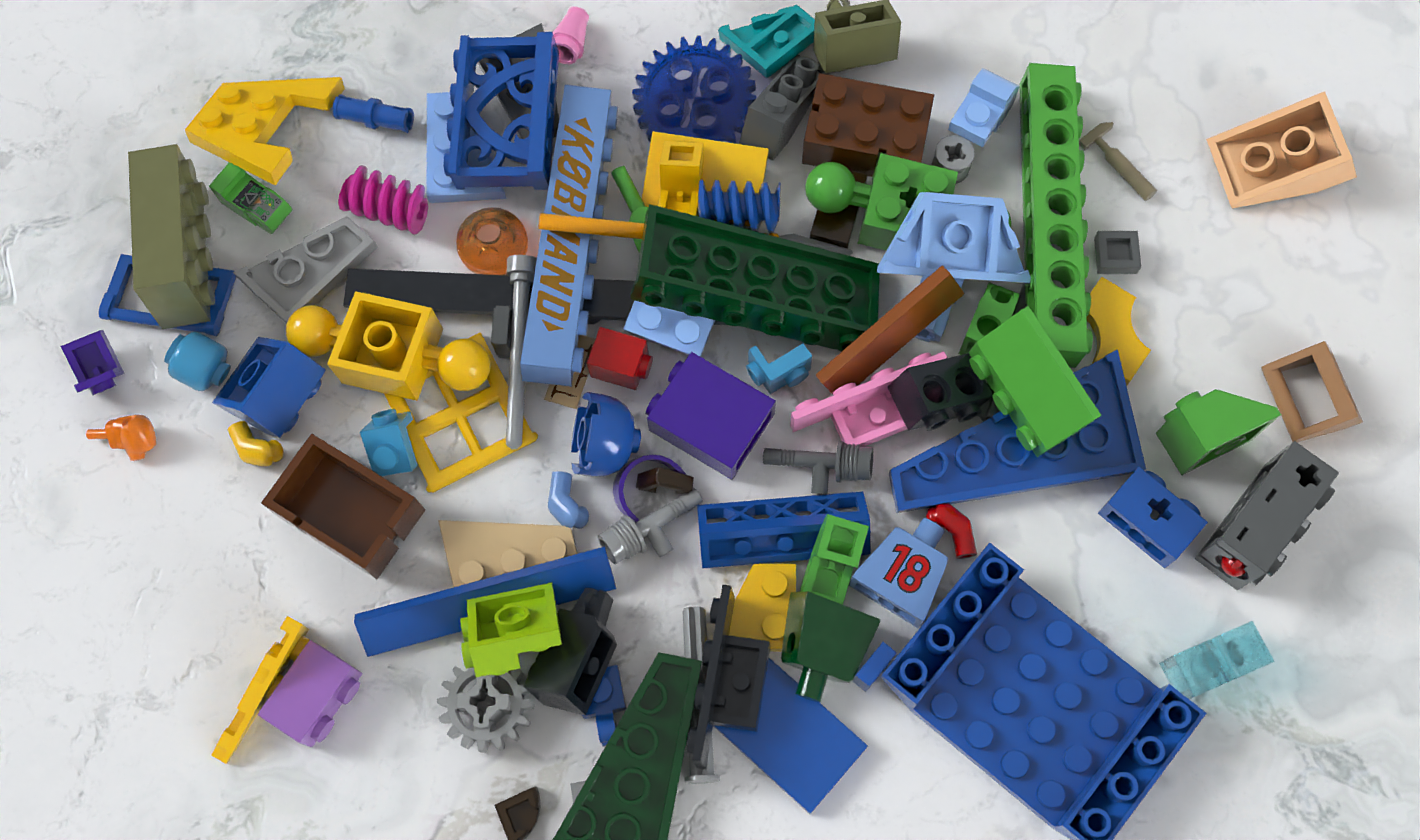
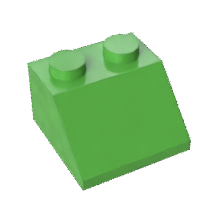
M1218 389L1203 396L1198 391H1195L1175 403L1177 408L1163 417L1166 422L1156 432V435L1180 474L1184 475L1252 441L1281 416V413L1277 407Z

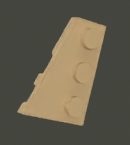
M438 520L453 587L578 554L572 529L565 526Z

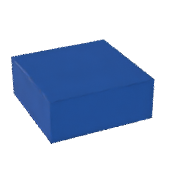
M882 642L855 675L853 682L867 692L897 652L885 642Z

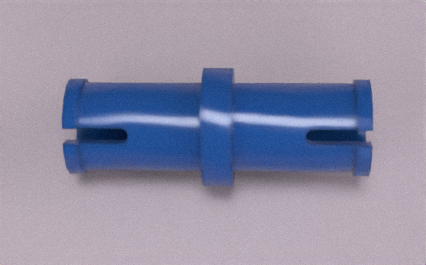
M339 94L333 103V116L336 119L364 123L370 129L376 130L380 126L408 133L409 130L411 131L414 123L413 109L383 104L380 99L370 98L367 101Z

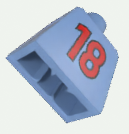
M926 518L922 519L913 535L902 528L896 527L856 570L849 586L919 629L928 614L949 559L946 555L935 549L945 532L944 529Z

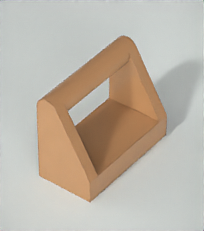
M1326 341L1261 367L1292 442H1301L1363 423L1332 350ZM1316 363L1338 416L1305 428L1282 371Z

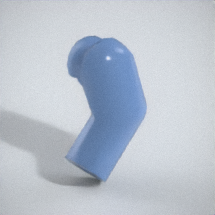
M560 471L552 472L548 498L550 513L562 526L577 529L583 528L588 522L589 512L585 507L578 506L570 497L572 474Z

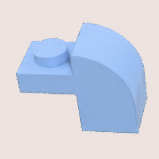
M983 68L971 83L969 93L951 120L948 130L984 147L991 133L997 132L1013 106L1019 85Z

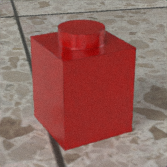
M600 327L587 360V367L592 378L637 390L640 379L646 380L650 373L653 356L649 355L647 340Z

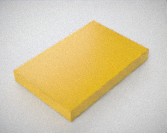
M652 131L642 200L646 207H649V204L658 206L661 191L659 164L664 141L703 142L702 180L707 191H711L715 180L720 181L723 192L727 191L730 181L736 182L739 192H743L746 182L751 181L754 192L758 193L762 182H764L769 149ZM747 220L744 225L745 227H750L749 221Z

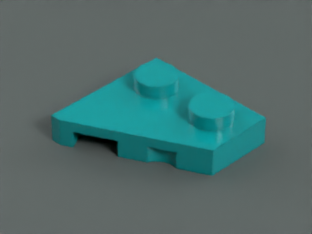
M796 4L779 9L773 14H762L752 17V24L730 30L729 24L718 29L719 39L767 79L814 42L815 19Z

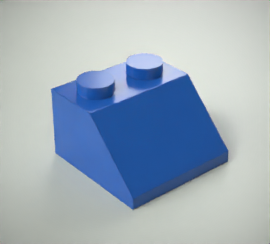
M257 337L212 403L237 418L246 421L260 431L281 438L283 433L289 432L297 423L299 418L298 411L306 399L312 398L320 389L322 384L321 377L326 369L289 342Z

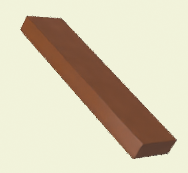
M942 265L816 374V377L832 394L839 387L849 383H855L858 386L965 293L949 271Z

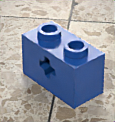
M1140 466L1098 512L1101 517L1164 569L1178 559L1208 523L1200 516L1199 509L1193 503L1183 498L1179 499L1166 488V483L1161 477L1151 471H1144ZM1153 509L1159 513L1156 520L1150 516Z

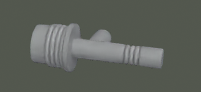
M693 488L689 493L683 494L636 523L629 516L623 515L619 522L612 524V526L608 527V530L598 535L600 546H605L608 559L613 564H617L624 559L633 557L637 552L644 553L647 549L644 537L647 536L658 556L662 557L674 548L661 527L703 502L702 497Z

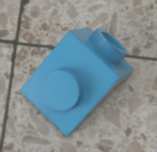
M803 343L768 364L755 345L748 350L749 364L746 365V369L758 387L763 384L769 394H772L785 385L794 387L804 381L809 375L808 371L811 370L812 355Z
M388 409L372 415V420L360 431L372 471L380 476L413 471L418 464L406 428L413 420L411 412L397 414L395 409Z

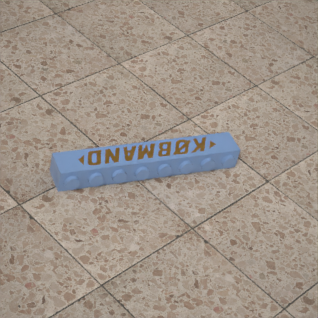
M565 85L544 213L603 219L604 206L598 205L599 195L607 194L609 172L603 171L604 162H611L613 152V139L608 138L609 129L616 130L618 106H611V90ZM541 230L520 361L522 381L572 387L574 372L581 373L584 348L578 347L579 335H587L589 311H583L584 299H592L594 275H588L589 263L597 264L599 240H594L592 234Z

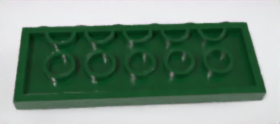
M649 204L645 215L637 277L632 287L630 298L634 301L643 302L648 306L663 307L683 312L689 316H700L724 322L729 326H741L761 331L770 336H781L802 341L807 345H818L842 352L878 321L880 273H877V267L879 263Z

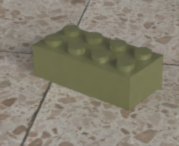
M177 144L128 152L133 289L162 330L211 321L210 305L215 304V293L211 282L208 281V271L213 270V260L209 248L206 247V238L211 237L209 220L206 214H204L203 205L209 204L205 183L197 181L192 160L185 159Z

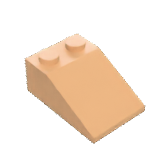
M1325 91L1206 139L1232 209L1317 193L1357 177L1352 156Z

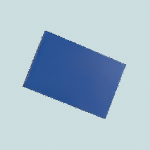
M769 658L757 732L713 725V727L808 814H811L866 750L868 745L820 702L796 695L798 683Z

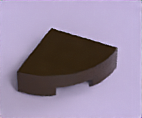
M656 467L637 474L636 488L656 493L657 487L674 490L675 494H684L692 491L694 477Z
M536 786L494 805L508 840H525L533 831L539 818L541 805L539 791Z

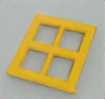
M481 332L467 339L481 344L489 355L491 362L490 373L487 377L490 384L489 387L458 402L452 388L444 383L439 372L429 370L426 379L434 376L449 407L417 423L405 398L384 393L391 409H395L397 414L411 412L413 420L406 428L416 461L428 484L426 491L429 493H434L538 439V434L531 431L523 416L522 445L518 449L508 448L506 438L484 449L481 448L466 417L496 402H499L507 417L508 384ZM457 422L472 455L439 470L424 438Z

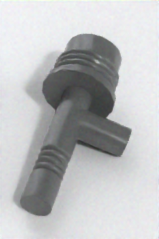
M839 441L836 453L764 448L763 464L778 466L795 465L796 467L813 468L811 493L828 494L829 469L835 470L836 482L841 483L842 480H854L855 482L858 480H871L873 447H863L859 444L847 445L844 441Z

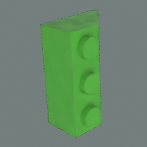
M1029 306L1017 312L977 341L968 352L971 356L969 362L974 373L979 379L987 380L994 391L992 397L997 408L1005 416L1010 415L1018 428L1016 429V435L1020 443L1026 450H1032L1036 457L1070 438L1102 416Z

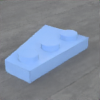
M450 92L427 93V198L429 203L507 199L503 187H465V190H457L450 176L445 175L443 159L444 154L450 152L451 142L447 136V120L453 117L454 107L451 104ZM471 128V129H470V136L476 135L475 132H474V131L472 130V128ZM474 149L468 155L467 164L471 167H486L492 162V159L489 156L486 160L478 162L477 158L480 156L481 150Z

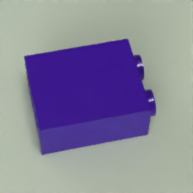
M691 351L685 362L679 360L674 365L668 376L670 384L662 395L657 393L650 401L645 412L648 415V428L650 432L733 480L775 415L776 400Z

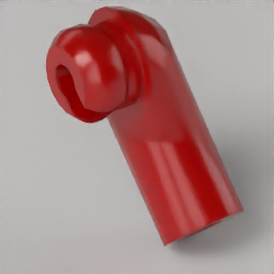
M950 503L937 504V507H930L928 509L926 519L937 523L952 534L957 559L970 558L977 555L972 525L968 517Z

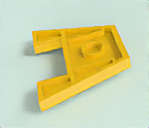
M342 77L222 83L186 127V135L190 143L276 185L293 162L290 148L266 143L295 105L329 111L333 106L335 98L345 90Z

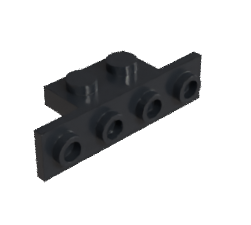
M722 585L720 598L714 597L712 601L710 623L716 625L713 640H706L703 650L702 664L708 667L706 682L698 683L695 695V709L700 710L698 727L691 726L687 740V754L693 755L692 761L700 769H706L713 725L755 732L758 729L771 645L770 641L729 635L735 596L730 585Z

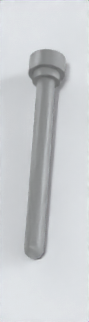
M512 255L507 258L506 275L510 277V283L514 285L506 423V445L510 449H518L522 445L525 381H522L520 361L529 311L530 286L533 285L537 261L536 257L530 255Z

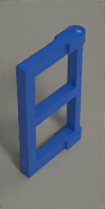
M121 254L107 293L104 294L100 304L99 318L159 326L151 313L118 308L133 269L132 255ZM213 268L212 271H208V280L218 281L215 290V304L210 305L211 321L174 327L173 329L217 336L220 332L224 313L236 280V275L233 273L235 271Z

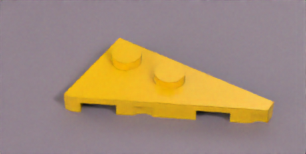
M289 616L285 618L280 629L286 632L280 643L276 641L264 656L256 674L237 706V709H239L229 727L224 730L211 756L225 764H228L267 698L269 699L283 679L282 673L290 660L295 661L310 640L305 637L309 629Z

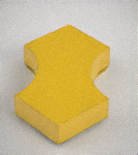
M1101 276L1090 293L1091 308L1086 317L1087 322L1095 333L1097 341V352L1092 364L1118 349L1127 386L1151 349L1139 340L1132 326L1131 310L1137 297Z

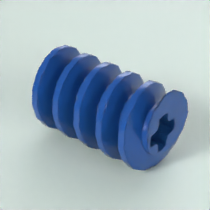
M700 180L698 215L713 221L716 219L717 222L729 224L730 220H732L734 226L740 228L744 227L747 220L751 230L758 232L762 221H765L768 233H774L780 217L781 182L778 183L775 193L772 194L768 182H762L759 192L755 193L751 181L746 182L743 192L738 191L735 181H730L727 191L723 192L719 180L714 181L711 191H707L704 181Z

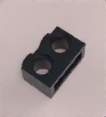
M969 353L908 367L887 387L908 431L921 427H926L927 431L935 430L947 424L951 419L957 418L959 422H965L982 412L980 406L988 401L993 394L986 380L979 379L974 373L969 362L971 358Z

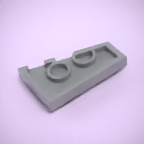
M346 216L304 237L303 243L285 252L275 251L266 256L268 260L250 269L245 266L233 273L287 324L293 312L304 306L316 305L347 276L348 268L355 269L378 246L367 233Z

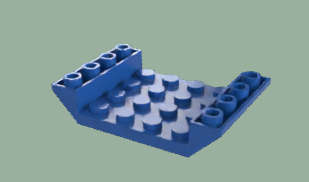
M989 542L881 675V678L911 712L1051 828L1070 840H1113L1207 713L1172 685L1168 684L1158 688L1020 579L1019 576L1024 569Z

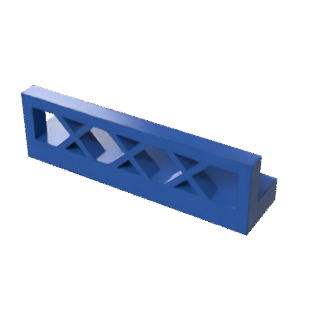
M863 491L697 505L702 568L809 560L826 514L869 526L861 555L871 554L870 516ZM839 508H857V511L851 512L837 511ZM801 511H809L812 514L798 516L795 513ZM765 514H766V515L770 516V517L767 518V519H755V518H753L755 515H765ZM707 519H728L726 522L707 523Z

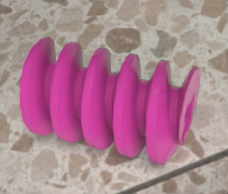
M363 165L359 166L355 173L345 180L338 199L339 209L342 211H351L356 216L365 215L371 221L380 220L386 226L394 224L401 231L409 229V232L413 235L418 234L422 230L428 213V202L425 198L424 185H417L413 193H410L411 183L405 179L397 189L396 177L394 175H388L382 184V173L375 170L367 179L368 169Z

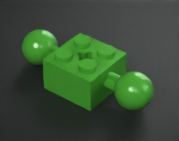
M880 153L871 185L856 182L853 174L846 166L837 162H825L816 166L810 172L806 180L805 191L811 205L824 213L840 212L849 205L865 208L857 244L887 251L920 192L954 194L958 172ZM1009 215V220H1008V222H1009V226H1010V228H1011V225H1012V224H1011V217H1010V215Z

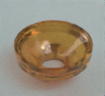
M494 207L480 209L469 215L460 225L456 238L457 252L462 263L475 274L505 275L507 258L509 256L526 255L528 250L527 232L516 215L508 210ZM493 224L500 228V234L494 241L483 242L477 237L479 229L484 225Z

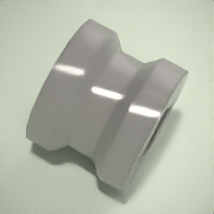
M959 135L944 137L937 144L932 166L957 171L956 184L960 183L969 174L975 155L974 147L969 140Z

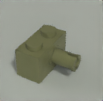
M830 0L826 11L815 12L813 51L825 73L841 72L846 69L877 65L882 62L898 59L901 20L889 0L853 6L850 5L849 0H840L843 6H841L838 0Z

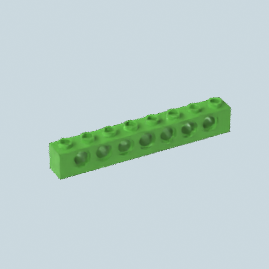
M1029 63L1019 84L1024 269L1029 270L1031 276L1030 283H1025V304L1030 307L1068 366L1076 368L1085 355L1090 353L1093 343V334L1091 330L1087 329L1086 320L1091 308V295L1089 292H1085V279L1089 272V257L1084 255L1083 244L1086 241L1088 232L1087 220L1082 219V208L1086 199V186L1080 182V173L1083 170L1085 160L1084 151L1079 150L1083 118L1077 114L1082 87L1080 82H1076L1075 66ZM1051 209L1058 211L1061 215L1055 214ZM1051 244L1059 246L1063 251L1056 250ZM1052 280L1059 281L1065 288L1056 286ZM1053 317L1061 318L1067 326L1058 324Z

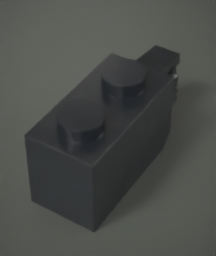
M585 588L571 611L559 608L557 614L562 645L549 647L538 653L523 685L543 705L586 716L617 646L614 635L606 628L613 604V599L607 592Z

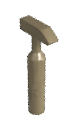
M1113 122L1100 123L1079 140V145L1084 150L1096 143L1105 152L1107 162L1137 191L1144 201L1149 200L1157 192V189L1145 179L1138 169L1117 148L1110 147L1101 138L1113 128Z

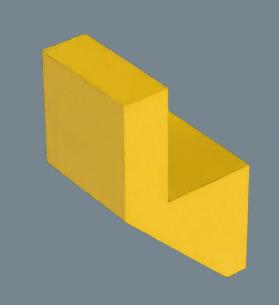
M664 141L659 164L661 187L658 201L659 207L699 216L698 192L699 182L702 180L703 142Z

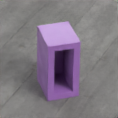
M309 640L257 715L298 743L313 747L316 741L318 743L323 741L332 730L335 720L332 718L342 703L344 705L348 704L356 695L360 687L358 680L363 673L324 647Z

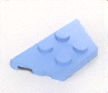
M920 192L877 267V273L930 276L943 265L953 278L1030 283L1031 281L1029 270L1023 269L1016 248H1019L1020 245L1015 232L1009 226V215L1003 198Z

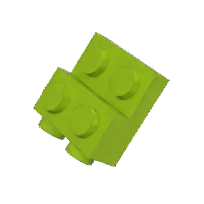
M552 583L468 599L467 617L460 618L464 642H461L464 665L466 669L474 668L476 678L486 675H502L508 671L520 669L519 653L528 651L540 652L549 647L562 645Z

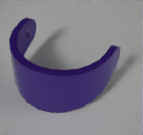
M653 454L637 457L628 461L616 474L613 482L615 503L623 515L629 516L634 523L638 522L639 519L627 507L623 494L624 482L628 473L643 461H655L664 464L672 471L686 475L683 469L671 459Z

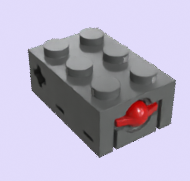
M1293 441L1262 467L1195 557V560L1236 590L1249 583L1256 586L1266 575L1271 577L1287 558L1282 551L1291 541L1293 543L1299 541L1311 526V522L1306 518L1314 509L1320 510L1335 493V489L1330 485L1339 472L1299 443Z

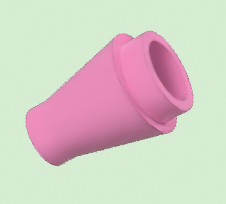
M580 7L569 8L566 16L553 31L559 51V63L573 64L583 55L589 15Z

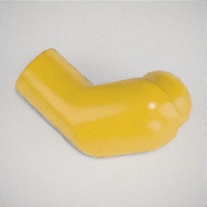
M246 421L236 422L227 429L243 462L264 467L270 466L272 462H279L282 459L284 451L281 443L277 440L267 442L266 440L254 439Z

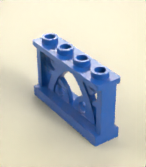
M537 32V37L470 38L469 35L460 36L459 49H455L453 53V64L457 78L456 83H452L450 86V100L454 107L453 117L447 120V136L449 141H451L450 152H446L443 159L445 175L450 176L457 190H465V187H533L534 190H548L552 165L559 51L553 32ZM509 58H531L511 65ZM481 59H498L504 67L503 70L497 73L492 64L486 63L488 67L487 73L484 75L476 74V64ZM519 81L521 88L525 84H532L533 88L530 92L523 94L516 89L515 83ZM508 87L512 98L518 104L531 108V113L513 120L507 126L503 135L500 136L485 123L480 116V112L491 99ZM471 128H472V130L475 132L476 135L470 136V129H471ZM519 129L530 131L526 139H520L516 134L514 143L511 142L514 134ZM474 149L481 150V154L477 158L478 162L486 160L491 155L492 150L497 152L493 161L486 167H471L467 164L468 155ZM505 157L527 165L526 167H501Z

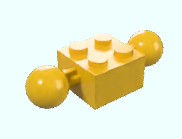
M355 291L342 325H338L331 312L316 305H308L297 309L289 317L286 324L288 342L308 357L324 355L333 348L327 365L342 384L418 401L429 370L438 371L444 383L458 391H470L478 388L486 381L490 373L491 362L489 355L478 342L471 339H457L448 343L444 348L438 347L443 327L433 309L426 306Z

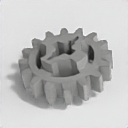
M455 666L452 669L457 677L455 682L443 681L441 684L449 691L448 697L437 699V703L448 710V712L438 717L439 721L443 724H453L447 735L455 739L463 734L461 746L469 749L477 741V748L481 753L487 752L489 742H493L500 751L505 749L503 738L507 736L518 741L520 737L515 730L518 725L529 727L531 723L523 716L524 711L535 709L533 702L524 699V696L530 692L523 687L524 684H519L525 674L520 669H516L511 673L508 671L502 675L477 677L476 684L466 693H462L464 688L472 680L476 679L474 668H469L464 672ZM498 677L503 678L509 683L514 696L502 694L499 691ZM486 694H488L496 702L495 706L487 707L486 714H484V711L478 708L477 704L478 702L485 701ZM459 712L469 713L473 717L474 731L465 726ZM505 715H511L508 721L496 730V723Z

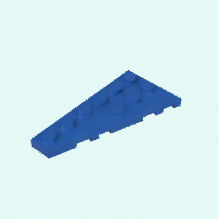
M1118 349L1095 363L1074 372V375L1102 415L1098 419L1044 454L1036 457L1032 450H1026L1020 443L1016 435V429L1018 428L1010 415L1005 416L998 412L980 424L962 431L936 447L934 446L889 471V478L896 513L937 507V504L943 503L955 504L1132 474L1139 466L1146 470Z

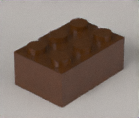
M819 73L812 110L810 111L804 137L802 164L818 166L825 162H837L846 166L850 171L873 177L878 152L921 163L935 94Z
M312 433L261 502L263 506L277 517L304 534L309 535L312 539L375 579L379 578L399 549L393 543L398 537L404 541L425 512L424 507L414 496Z

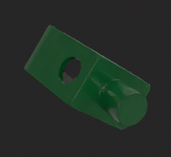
M808 591L791 592L781 661L784 664L802 670L795 694L812 701L821 702L827 679L834 682L850 683L854 679L881 619Z

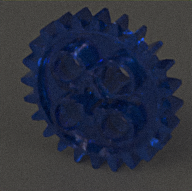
M697 35L694 45H688L685 37H681L680 48L677 49L669 41L666 42L667 53L665 55L654 50L655 64L643 61V69L647 75H636V83L641 88L632 90L634 100L638 101L633 105L635 115L640 116L637 119L639 128H648L646 131L647 140L651 141L652 131L721 142L726 140L728 143L737 144L734 132L742 134L743 120L746 119L749 106L756 100V95L751 94L756 91L755 80H748L751 77L750 66L741 67L743 64L742 55L737 54L730 58L731 47L729 44L725 45L720 51L717 50L716 38H712L707 46H703L700 35ZM703 68H707L708 70L705 72L699 84V76L701 70ZM682 70L692 73L687 79L679 80L674 78L675 74ZM718 81L728 84L721 91H714L710 88L713 83ZM698 85H699V88H700L701 97H700V96H696V97H695V95H696V93H697ZM688 99H694L691 112ZM670 104L680 107L674 114L667 115L661 112L665 106ZM690 112V121L688 123V126L686 128H682L681 125H683ZM706 115L716 119L714 123L708 126H701L697 123L702 116Z

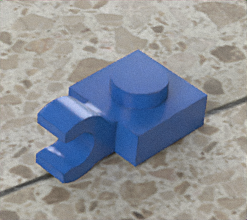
M618 665L607 667L586 716L582 715L584 719L596 717L599 741L603 747L606 746L617 727L614 713L627 709Z

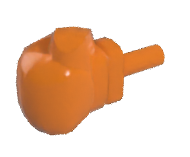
M136 414L112 419L106 423L105 429H88L86 432L88 439H108L112 449H125L131 461L144 459L145 453L153 449L157 444L153 424L144 415Z

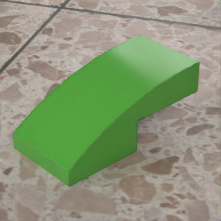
M826 514L812 550L800 592L808 591L843 605L853 568H858L869 526Z

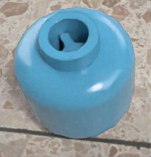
M191 332L186 336L182 334L177 336L169 347L164 362L169 364V375L196 391H205L212 384L219 387L231 369V365L226 363L228 352L226 347L198 332Z

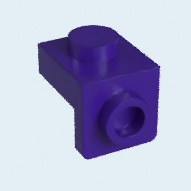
M104 330L96 331L61 346L78 381V384L74 385L77 393L90 389L92 395L98 394L116 386L113 378L125 374Z

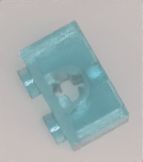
M1250 621L1175 654L1159 664L1170 685L1188 699H1191L1275 661L1254 622Z

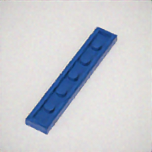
M604 546L354 615V624L366 655L370 657L461 632L460 618L467 617L468 599L552 583L556 605L578 600L585 588L607 592L615 590L616 584Z

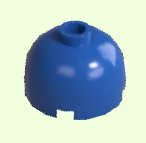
M587 392L582 397L589 401L587 408L578 407L573 427L571 452L576 453L579 451V464L571 463L572 470L576 475L607 476L618 472L626 465L630 454L638 452L641 443V430L634 428V417L627 406L620 400L604 394Z

